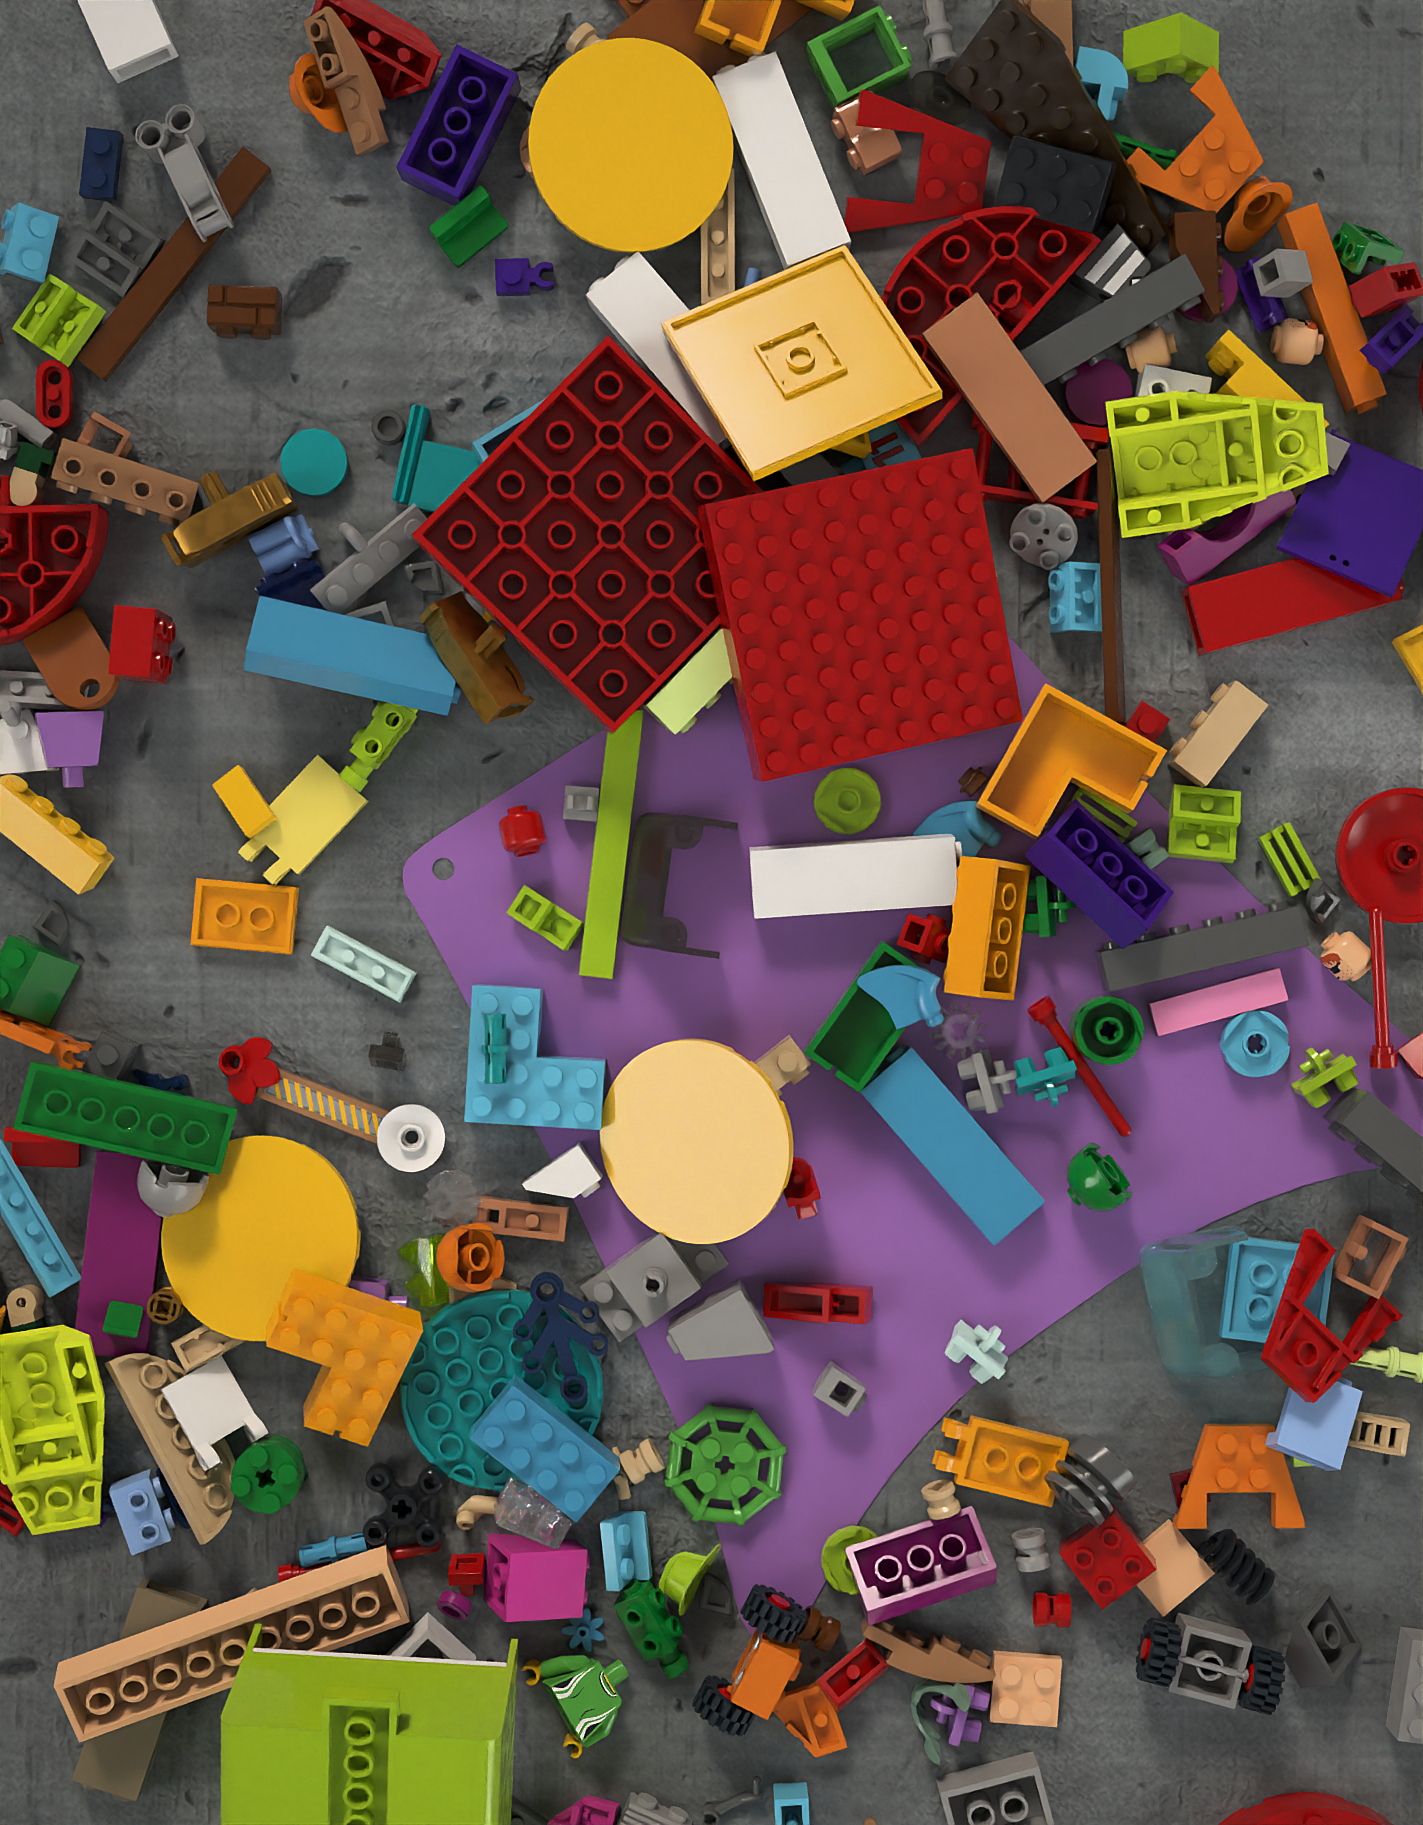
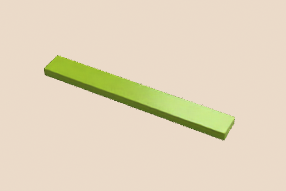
M636 710L613 734L607 730L579 975L613 979L643 726V710Z

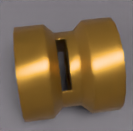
M171 1285L162 1287L147 1302V1313L158 1324L173 1322L187 1309Z

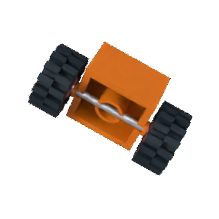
M758 1584L753 1586L740 1611L743 1619L749 1621L748 1624L751 1627H756L732 1673L731 1683L723 1677L720 1680L715 1675L713 1677L707 1676L692 1703V1706L695 1707V1712L700 1713V1717L703 1720H708L709 1725L712 1727L714 1725L718 1726L722 1732L727 1730L729 1735L733 1736L735 1733L738 1736L745 1735L756 1715L768 1720L773 1710L779 1711L786 1696V1692L783 1690L789 1680L794 1681L802 1665V1662L799 1661L801 1649L799 1648L797 1636L807 1619V1613L805 1610H802L803 1607L800 1604L794 1603V1599L784 1596L785 1593L781 1591L778 1593L775 1588L769 1587L768 1589L762 1584L760 1586Z

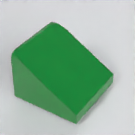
M115 1300L111 1301L102 1331L130 1338L137 1337L144 1310L143 1306Z

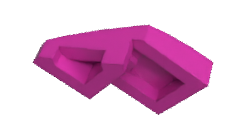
M586 1795L552 1817L547 1825H615L620 1803Z

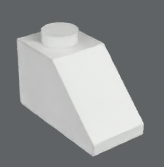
M579 1142L527 1178L522 1185L529 1191L575 1198L581 1193L585 1198L600 1187L597 1181L602 1178L603 1174Z

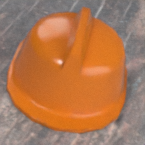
M307 53L301 56L295 64L294 72L288 77L290 81L289 94L292 102L302 112L312 114L324 128L334 133L348 131L335 89L325 88L314 53Z
M1261 176L1247 182L1237 191L1233 201V216L1227 223L1224 231V244L1228 250L1236 253L1253 247L1272 225L1289 209L1293 200V192L1289 185L1283 182H1271L1267 177Z

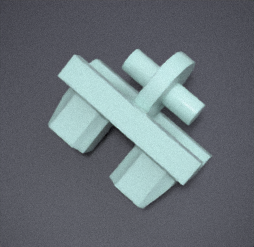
M960 1320L954 1326L952 1338L946 1346L945 1354L957 1363L968 1354L975 1360L970 1366L969 1372L981 1384L993 1376L999 1379L1005 1373L1004 1365L1008 1360V1357L1002 1353L1005 1345L998 1340L1001 1329L996 1325L992 1326L988 1331L981 1325H977L975 1329H972L963 1320Z

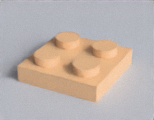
M993 1650L992 1665L996 1676L990 1685L989 1722L1057 1727L1062 1668L1061 1657L1059 1655Z

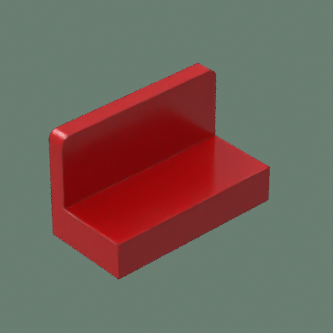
M14 1125L4 1128V1141L12 1142V1159L17 1166L77 1168L80 1166L81 1144L13 1129Z

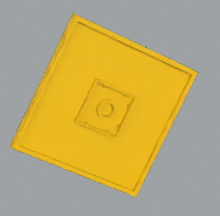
M846 245L661 323L664 335L753 481L942 399L943 391Z

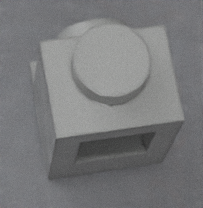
M831 1360L812 1387L815 1397L846 1417H849L852 1410L858 1412L867 1398V1394L864 1393L866 1390L865 1383L837 1366ZM844 1383L848 1388L844 1393H837L835 1391L836 1385Z

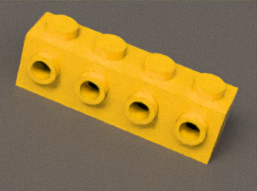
M11 774L0 776V832L78 895L94 889L115 858L107 852L106 846L99 840L90 838L82 832L80 825L76 821L64 817L56 811L51 801L31 791L26 781Z

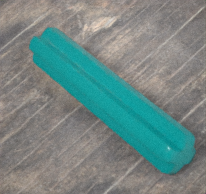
M413 404L411 406L391 496L392 500L398 504H409L422 441L425 438L430 415L429 408L423 405Z

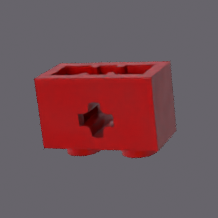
M1415 262L1383 267L1350 285L1351 302L1354 309L1360 313L1361 318L1393 312L1423 296V281Z

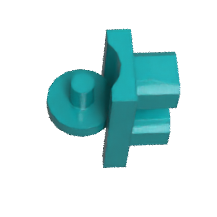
M1061 1047L1044 1053L1048 1068L1037 1072L1031 1057L1015 1061L1014 1070H1016L1017 1078H1015L1014 1088L1017 1096L1033 1092L1036 1102L1048 1099L1051 1107L1059 1105L1057 1095L1068 1092L1064 1081L1076 1077L1075 1071H1077L1074 1060L1068 1061Z

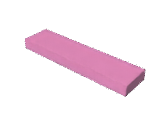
M1276 967L1147 1003L1155 1034L1156 1036H1161L1288 1001V996L1280 968Z

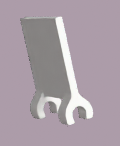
M222 1355L161 1390L191 1443L204 1472L221 1462L211 1445L238 1428L244 1427L251 1443L268 1434L265 1425L252 1410Z

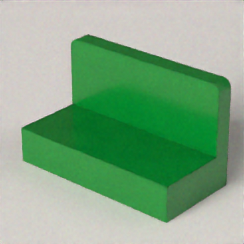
M480 185L428 228L435 242L457 268H460L507 230L509 226L492 204L490 195Z

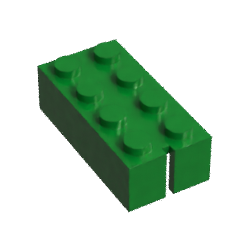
M879 941L802 1050L805 1055L828 1071L834 1065L836 1068L832 1073L859 1093L907 1026L896 1029L887 1009L878 1000L860 988L857 984V979L867 972L886 966L911 965L919 967L883 941Z

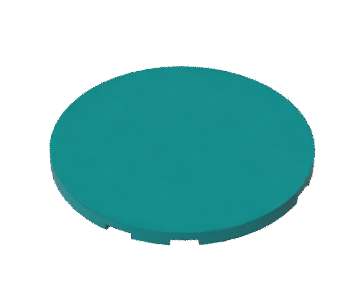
M491 1289L466 1295V1297L457 1299L445 1306L423 1326V1332L402 1374L400 1384L402 1414L415 1445L430 1463L441 1468L449 1478L472 1488L475 1486L493 1489L497 1492L530 1488L527 1483L470 1439L473 1425L514 1375H517L592 1436L599 1422L603 1402V1375L598 1356L591 1354L587 1347L568 1337L577 1372L583 1375L588 1383L587 1394L580 1402L570 1403L561 1395L560 1386L564 1375L554 1340L543 1358L541 1370L535 1374H529L524 1371L522 1367L523 1357L527 1352L532 1351L548 1323L544 1308L533 1325L534 1332L528 1341L521 1342L514 1337V1324L524 1317L533 1301L530 1292L513 1289ZM559 1306L563 1318L583 1328L574 1317ZM520 1325L517 1331L520 1335H527L530 1329L526 1325ZM530 1357L526 1360V1364L534 1368L538 1366L539 1361L534 1357ZM578 1381L568 1383L569 1389L573 1391L581 1387Z

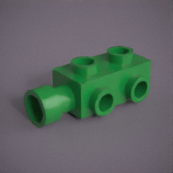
M632 1579L620 1590L621 1592L613 1604L619 1620L626 1626L634 1646L641 1652L645 1661L647 1662L659 1657L661 1660L660 1667L667 1678L677 1677L686 1671L690 1665L683 1650H678L677 1648L682 1637L681 1623L676 1616L670 1617L665 1608V1595L660 1588L654 1589L650 1580L640 1583L638 1579Z

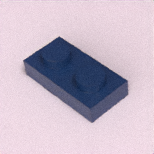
M86 127L79 195L82 198L116 202L124 136L121 131Z

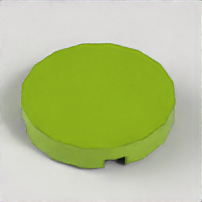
M840 768L831 771L819 782L814 793V809L818 819L827 829L838 834L852 835L865 830L875 821L881 807V796L877 783L867 773L857 768Z
M851 1525L838 1529L828 1537L822 1548L820 1562L826 1580L834 1589L847 1592L849 1595H857L845 1548L879 1537L875 1532L863 1526Z

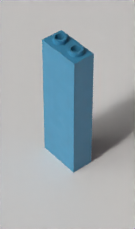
M264 596L259 597L246 648L245 671L448 716L451 703L458 704L461 688L436 652L429 634Z
M909 1045L905 1049L898 1046L885 1058L888 1063L879 1071L876 1070L862 1089L861 1094L993 1246H995L1044 1204L1045 1200L914 1049Z

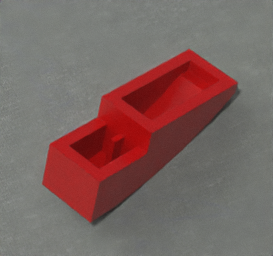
M766 1282L764 1283L763 1317L827 1324L833 1321L865 1325L872 1320L873 1287L830 1283Z

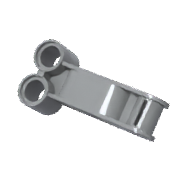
M178 104L168 110L164 124L161 125L155 120L142 122L136 129L135 138L136 142L152 161L164 163L194 229L200 239L206 242L208 236L227 226L233 228L234 224L197 147L205 139V126L189 106ZM190 123L187 128L181 130L185 124ZM159 138H160V140H159L158 143H156L155 145H152V143H153L156 139H159Z

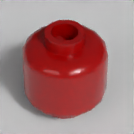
M527 805L507 809L508 815L503 817L498 823L504 849L507 852L514 853V857H524L540 852V846L546 842V833L541 814L534 810H528Z

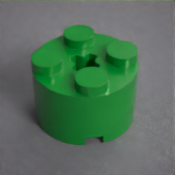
M1109 995L1090 997L1081 1002L1070 1016L1069 1035L1074 1046L1082 1056L1100 1064L1115 1065L1127 1061L1136 1053L1143 1038L1144 1025L1139 1012L1130 1003L1118 997ZM1102 1023L1112 1025L1113 1029L1108 1031L1109 1037L1100 1034L1099 1030L1103 1028Z
M278 1435L261 1438L251 1443L233 1466L230 1485L232 1493L245 1507L255 1512L273 1514L284 1508L295 1497L306 1478V1466L301 1449L290 1439ZM267 1469L273 1472L271 1478L266 1476Z

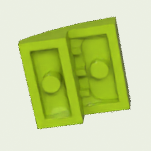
M49 273L44 283H42L12 327V330L69 367L106 311Z
M1174 784L1171 794L1166 838V850L1170 855L1169 857L1233 863L1236 860L1237 827L1240 824L1241 791Z

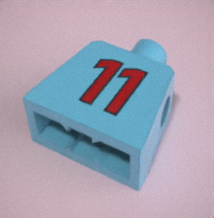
M893 420L868 431L872 452L864 459L855 456L839 464V467L846 475L922 458L915 444Z

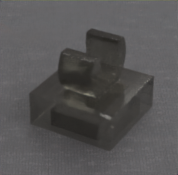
M385 1031L382 1046L371 1044L368 1058L372 1067L405 1071L407 1057L405 1049L398 1048L400 1041L398 1033Z

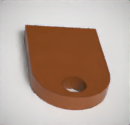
M82 606L75 608L22 639L52 693L65 707L74 711H92L105 705L116 693L120 678L108 674L110 652ZM89 685H100V690L94 697H84L85 689Z

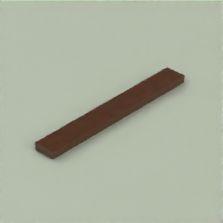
M244 147L240 149L214 182L232 221L271 173L269 166ZM188 216L76 359L106 382L227 227L208 236L207 241L203 242Z
M1101 449L1096 452L1105 716L1119 724H1125L1118 493L1112 450Z

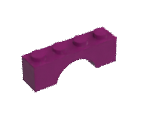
M1291 489L1284 492L1280 491L1267 496L1262 501L1234 509L1221 524L1207 531H1194L1190 528L1176 530L1160 542L1157 547L1172 576L1191 586L1203 579L1209 571L1222 561L1230 558L1245 543L1257 537L1263 529L1275 520L1283 517L1297 502Z

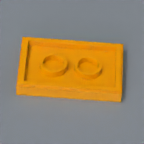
M196 878L190 945L293 954L299 887Z

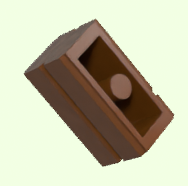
M209 284L207 325L213 332H217V336L221 338L234 339L237 338V333H247L253 339L269 340L271 339V334H281L282 294L277 287Z

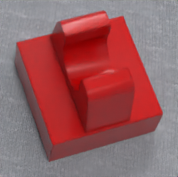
M485 1553L451 1554L448 1571L449 1586H460V1594L462 1596H475L474 1585H483Z

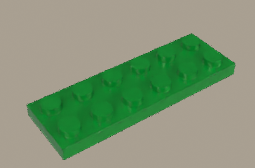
M31 1060L13 1129L220 1175L237 1107Z

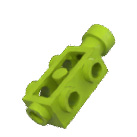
M381 701L373 710L372 716L374 719L368 727H361L353 736L351 743L354 745L349 751L356 755L357 758L351 766H345L339 777L361 792L369 782L367 777L373 769L377 770L383 761L390 756V752L403 735L409 731L412 723L418 717L415 714L419 709ZM399 718L398 724L394 726L396 719ZM378 745V750L374 753V748Z

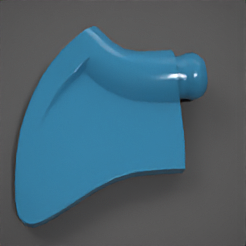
M960 800L942 806L931 813L921 822L911 836L952 834L955 837V842H961L962 856L975 857L984 843H987L990 847H996L1003 835L1000 830L995 829L994 824L983 817L981 810L975 807L978 800Z
M892 965L872 970L859 976L857 979L859 987L878 1000L887 1009L896 1029L911 1025L922 1019H925L927 1026L931 1028L944 1021V1016L940 1012L942 1008L935 993L941 978L926 969L911 965Z

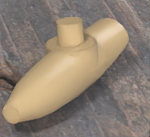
M612 1447V1452L619 1457L621 1453L618 1448ZM620 1461V1471L613 1479L619 1500L629 1499L631 1494L628 1477Z

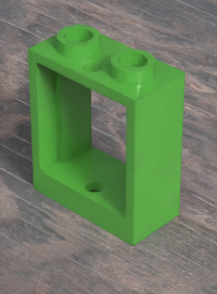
M880 5L807 42L806 57L833 110L835 107L858 96L860 89L866 91L871 89L874 94H878L908 79L910 64H912L911 54L905 44L900 45L895 36L897 34L896 25L890 14H884ZM874 30L893 69L848 92L828 53Z

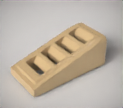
M1357 1411L1347 1446L1405 1457L1410 1424L1403 1418ZM1362 1422H1367L1365 1438L1360 1439ZM1381 1425L1379 1441H1374L1376 1426ZM1391 1427H1392V1428H1393L1392 1442L1389 1443L1390 1433H1391Z

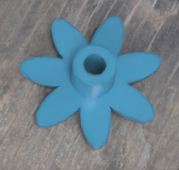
M588 1607L584 1609L581 1619L569 1618L572 1625L561 1629L563 1634L573 1635L569 1643L571 1649L578 1646L582 1641L585 1650L590 1652L592 1649L591 1639L604 1640V1635L595 1630L603 1623L604 1619L599 1617L590 1621L591 1613Z

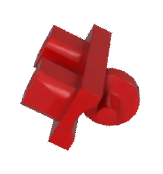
M795 1157L793 1158L788 1184L783 1191L787 1206H795L798 1219H804L818 1214L815 1200L821 1199L812 1165H809L802 1158Z

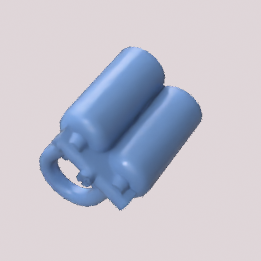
M302 514L294 518L287 516L248 536V540L268 578L311 558L312 553L319 550L312 536L314 534L313 529H309Z

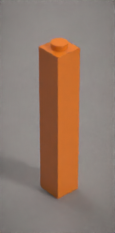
M1316 202L1286 213L1277 223V227L1285 249L1304 250L1306 252L1314 283L1302 289L1301 293L1310 318L1318 327V334H1323L1324 336L1322 351L1344 411L1348 413L1357 409L1358 414L1371 411L1378 407L1377 402L1387 393L1379 371L1370 365L1366 357L1359 351L1368 341L1358 313L1352 305L1351 294L1318 203Z

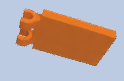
M0 1008L1 1035L49 1055H55L61 1067L74 1070L84 1067L86 1062L80 1061L77 1058V1053L92 1051L93 1046L90 1043L76 1041L71 1036Z

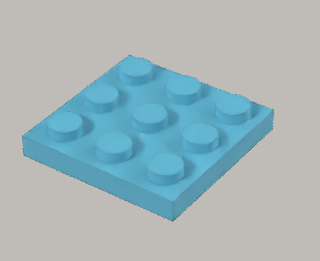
M1231 1235L1219 1327L1220 1337L1266 1343L1300 1243ZM1334 1255L1303 1303L1324 1325H1326Z

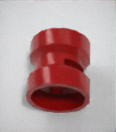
M1035 1591L1032 1602L1034 1626L1046 1627L1048 1624H1055L1058 1628H1069L1071 1624L1070 1594L1058 1592L1055 1596H1048L1046 1592Z

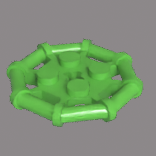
M712 1403L705 1404V1408L678 1430L670 1432L668 1436L670 1447L666 1477L663 1478L664 1485L671 1488L692 1515L691 1519L695 1522L704 1520L738 1524V1527L746 1526L745 1522L774 1499L779 1500L782 1494L780 1485L783 1459L787 1449L786 1445L780 1443L758 1415V1410L754 1408L744 1410L712 1406ZM717 1420L743 1424L740 1430L723 1429L718 1427ZM709 1422L711 1431L705 1438L697 1442L689 1439L690 1436ZM750 1428L754 1430L766 1448L757 1450L746 1436ZM683 1447L692 1451L691 1468L680 1472ZM723 1456H728L730 1463L735 1464L734 1468L728 1469L727 1473L721 1472V1469L715 1466L716 1461H722ZM770 1457L768 1480L766 1482L758 1477L760 1459ZM693 1479L698 1489L704 1493L699 1502L683 1481ZM754 1486L762 1490L760 1494L741 1508L739 1502L741 1496L747 1494ZM711 1498L730 1500L734 1510L706 1506Z

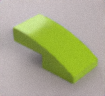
M526 885L522 887L506 912L566 952L585 925V923Z

